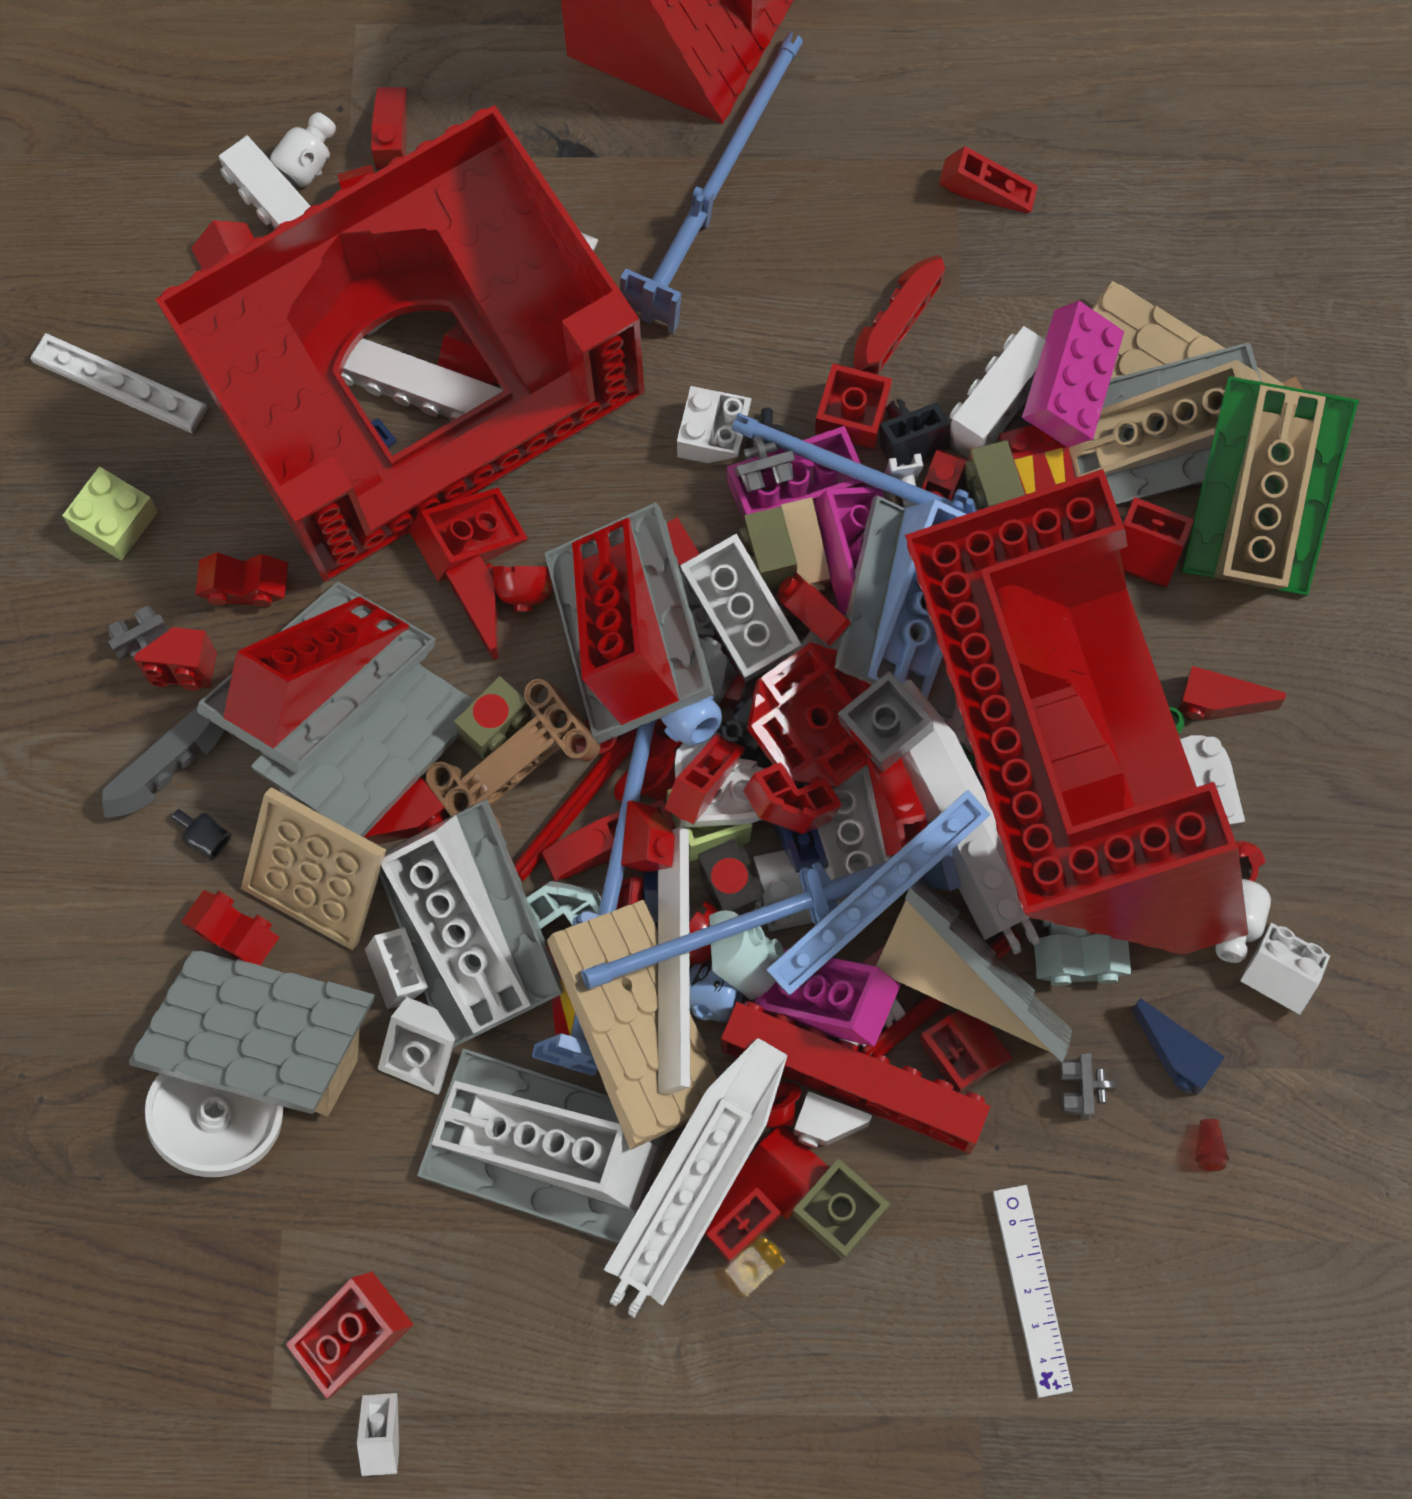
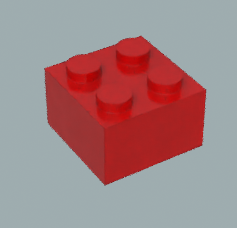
M832 363L816 416L815 434L819 435L845 426L852 444L875 449L880 432V423L883 422L891 395L892 378Z

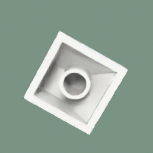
M406 997L391 1016L378 1065V1070L435 1094H439L455 1042V1037L437 1009Z

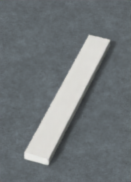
M682 827L672 830L675 834L672 867L658 870V945L689 934V830ZM689 952L658 963V1093L666 1095L690 1088Z

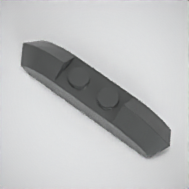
M196 707L103 788L102 804L104 817L127 815L153 802L156 799L153 792L157 789L165 788L178 770L187 768L196 760L197 754L200 751L205 755L210 752L219 741L225 729L210 721L209 718L207 719L197 713Z

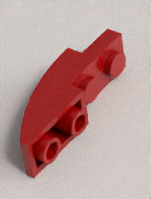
M663 799L648 804V806L659 810L671 830L676 828L669 812L665 810L666 805ZM620 811L575 831L541 852L554 882L609 862Z

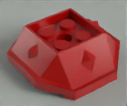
M813 642L802 647L757 680L747 729L773 765L782 762L795 784L809 785L826 778L830 786L836 788L868 764L867 758H869L841 726L838 713L872 685L836 669L835 659L838 650L822 647V645ZM811 712L819 716L820 726L812 722Z

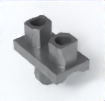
M758 436L753 438L754 447L744 450L746 459L757 456L758 460L734 468L736 477H741L747 492H751L765 487L761 475L762 470L771 468L776 484L792 480L793 470L791 462L795 458L793 451L767 457V453L777 451L775 442L764 444L762 438Z
M149 606L136 611L134 615L140 625L131 630H128L123 620L107 627L111 638L108 642L119 660L130 654L134 659L137 652L169 630L161 615H156Z
M1091 1053L1080 1054L1078 1059H1071L1060 1063L1061 1081H1078L1079 1093L1062 1094V1113L1080 1115V1120H1090L1091 1116L1095 1114L1093 1092H1096L1097 1104H1106V1092L1116 1090L1115 1082L1105 1080V1069H1096L1095 1081H1093Z

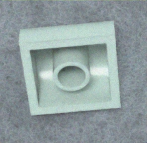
M726 910L709 915L710 926L739 915ZM758 926L711 943L712 971L750 1000H753L767 992L775 983V980L766 969L784 954V950L777 939L770 940L767 938L762 928Z

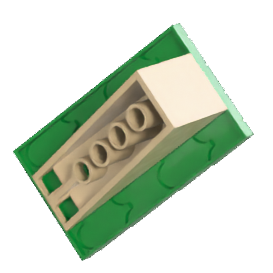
M1228 376L1181 572L1308 596L1359 399Z

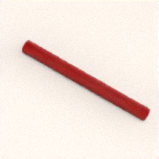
M636 728L618 737L614 747L601 757L516 860L514 866L521 881H524L543 859L541 852L557 842L631 752L635 743Z
M1010 928L1014 936L1018 939L1020 943L1021 939L1019 935L1012 928ZM1001 934L990 943L997 951L996 956L999 959L1011 950L1004 934ZM927 995L906 1012L904 1017L879 1035L875 1047L866 1045L862 1049V1053L868 1056L871 1053L883 1056L946 1003Z

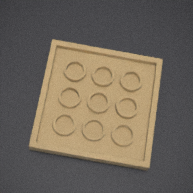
M271 787L263 797L241 889L353 951L362 935L386 849Z

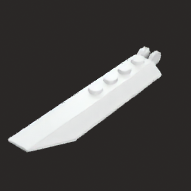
M910 679L901 685L931 717L934 731L903 755L901 759L925 811L927 821L932 822L967 790L991 814L951 851L961 884L959 890L984 940L999 932H1003L1014 955L1021 952V945L1010 927L1021 922L1025 934L1033 946L1040 943V940L1029 920L1030 917L1025 915L1019 903L1017 887L1009 871L1004 846L999 839L996 821L987 802L986 794L955 733Z
M757 1038L706 1090L604 1268L606 1272L622 1279L611 1297V1304L617 1306L618 1303H621L630 1284L640 1290L636 1299L633 1300L629 1307L628 1314L635 1318L647 1296H651L659 1304L664 1305L767 1125L788 1055Z

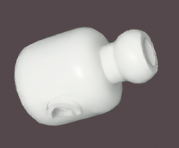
M319 112L311 115L306 130L294 127L285 134L272 152L270 161L291 184L297 187L309 185L316 176L322 174L321 169L330 157V152L325 146L324 141L334 135L336 125Z
M1242 879L1249 935L1216 945L1218 957L1231 963H1238L1245 959L1247 955L1246 943L1256 941L1262 936L1270 910L1271 897L1268 891L1260 884L1246 879Z

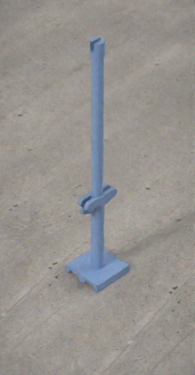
M793 33L787 34L778 50L779 53L704 189L696 186L692 195L691 209L652 279L626 268L621 275L619 289L632 309L641 312L640 320L652 324L654 319L668 324V332L674 334L679 324L682 293L668 286L701 226L708 227L711 220L713 201L788 65L795 58L803 43L799 35L793 44L791 43Z
M738 413L736 420H734L731 429L734 432L749 438L760 436L763 442H775L776 447L788 452L793 451L795 455L916 504L936 499L966 514L978 511V509H975L974 500L968 498L969 494L964 490H957L953 501L768 427L759 423L758 420Z
M658 719L645 725H640L637 728L599 912L595 914L585 911L576 915L573 918L572 926L587 922L606 913H611L617 908L625 866L621 865L627 801L639 802L653 731ZM576 1013L571 1036L560 1033L534 1044L532 1058L594 1076L596 1070H598Z
M952 851L921 877L931 887L948 891L961 887ZM887 861L832 881L821 863H814L812 868L804 867L799 872L804 893L612 962H604L581 971L582 980L587 989H592L612 982V979L805 909H809L813 924L817 925L837 907L838 899L849 896Z

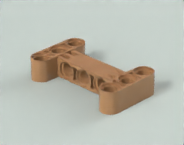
M543 679L530 681L525 688L524 698L537 716L467 775L457 766L444 762H436L428 768L426 773L427 784L450 816L461 812L459 802L465 795L468 798V805L465 809L486 798L489 805L492 806L560 748L569 757L583 762L596 758L599 754L600 744L595 741L591 729L560 688ZM547 688L548 697L544 702L540 703L538 695L542 689ZM562 713H566V724L562 728H558V717ZM585 738V750L577 753V742L579 739ZM448 770L450 778L448 783L443 786L441 776ZM495 816V819H496V821H497V823H498V826H499V828H500V830H501V824H500L499 820L497 819V817Z

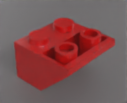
M1134 497L1123 524L1128 545L1127 547L1120 548L1124 572L1167 588L1194 519Z
M173 627L137 652L134 661L147 681L154 686L168 687L169 684L181 685V687L187 690L198 691L201 687L211 688L217 651L206 631Z
M961 1010L948 1015L923 1032L919 1039V1043L945 1080L954 1086V1091L961 1094L1013 1059L988 1023Z
M739 1172L703 1236L731 1265L780 1219L781 1212L756 1185Z

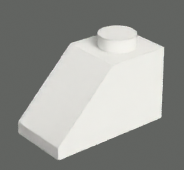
M808 1091L794 1128V1135L799 1137L798 1142L812 1148H817L818 1144L827 1146L867 1128L872 1115Z
M397 1393L362 1395L357 1438L362 1476L397 1474L399 1457Z

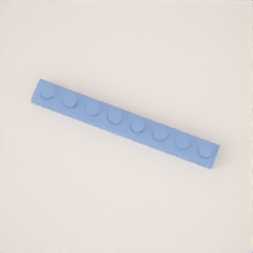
M969 790L965 791L767 968L766 971L788 995L792 994L991 814Z

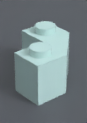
M554 881L548 882L526 897L540 929L563 913L573 925V918L582 912L589 911L598 914L601 903V896L595 889Z
M1058 933L1039 938L1040 943L1034 945L1037 979L1051 981L1052 986H1067L1071 982L1098 981L1099 984H1114L1118 982L1119 977L1131 975L1128 941L1114 939L1111 936L1101 934L1080 938Z

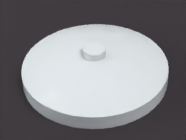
M159 1074L154 1080L148 1092L145 1105L147 1133L158 1154L175 1168L201 1177L233 1175L256 1164L273 1147L280 1133L283 1118V1106L164 1074Z

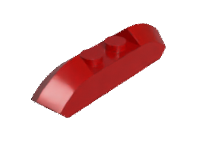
M936 255L926 258L911 266L899 277L897 282L902 289L896 288L889 300L891 305L886 312L881 310L876 316L873 326L864 327L857 339L854 350V369L879 375L943 284L945 266L942 257Z

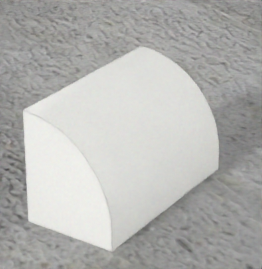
M405 927L378 934L372 938L365 952L387 1010L401 1005L406 997L414 999L421 995L428 986Z

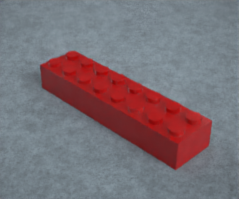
M745 1001V1004L736 1002L721 1037V1052L738 1059L759 1038L788 1055L781 1077L965 1153H972L991 1107L985 1104L986 1099L972 1092H966L963 1095L954 1091L952 1084L941 1079H934V1082L921 1077L922 1073L912 1067L903 1066L900 1069L890 1065V1060L880 1054L871 1053L868 1056L858 1052V1046L851 1042L839 1040V1043L827 1039V1034L819 1029L808 1027L805 1030L794 1025L795 1021L782 1014H777L776 1017L763 1013L764 1008L753 1002Z

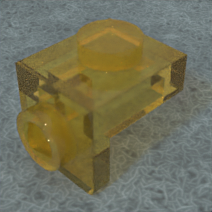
M762 1237L751 1244L724 1271L746 1296H749L786 1262L781 1257L778 1247Z

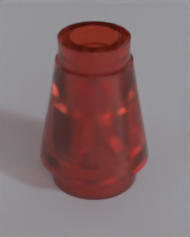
M1213 1118L1203 1119L1199 1122L1200 1127L1195 1161L1199 1163V1169L1203 1171L1214 1172L1224 1170L1226 1162L1229 1160V1155L1220 1127V1120Z

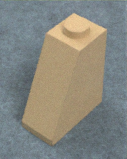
M812 497L782 504L781 508L797 561V573L824 594L827 590H830L831 578Z

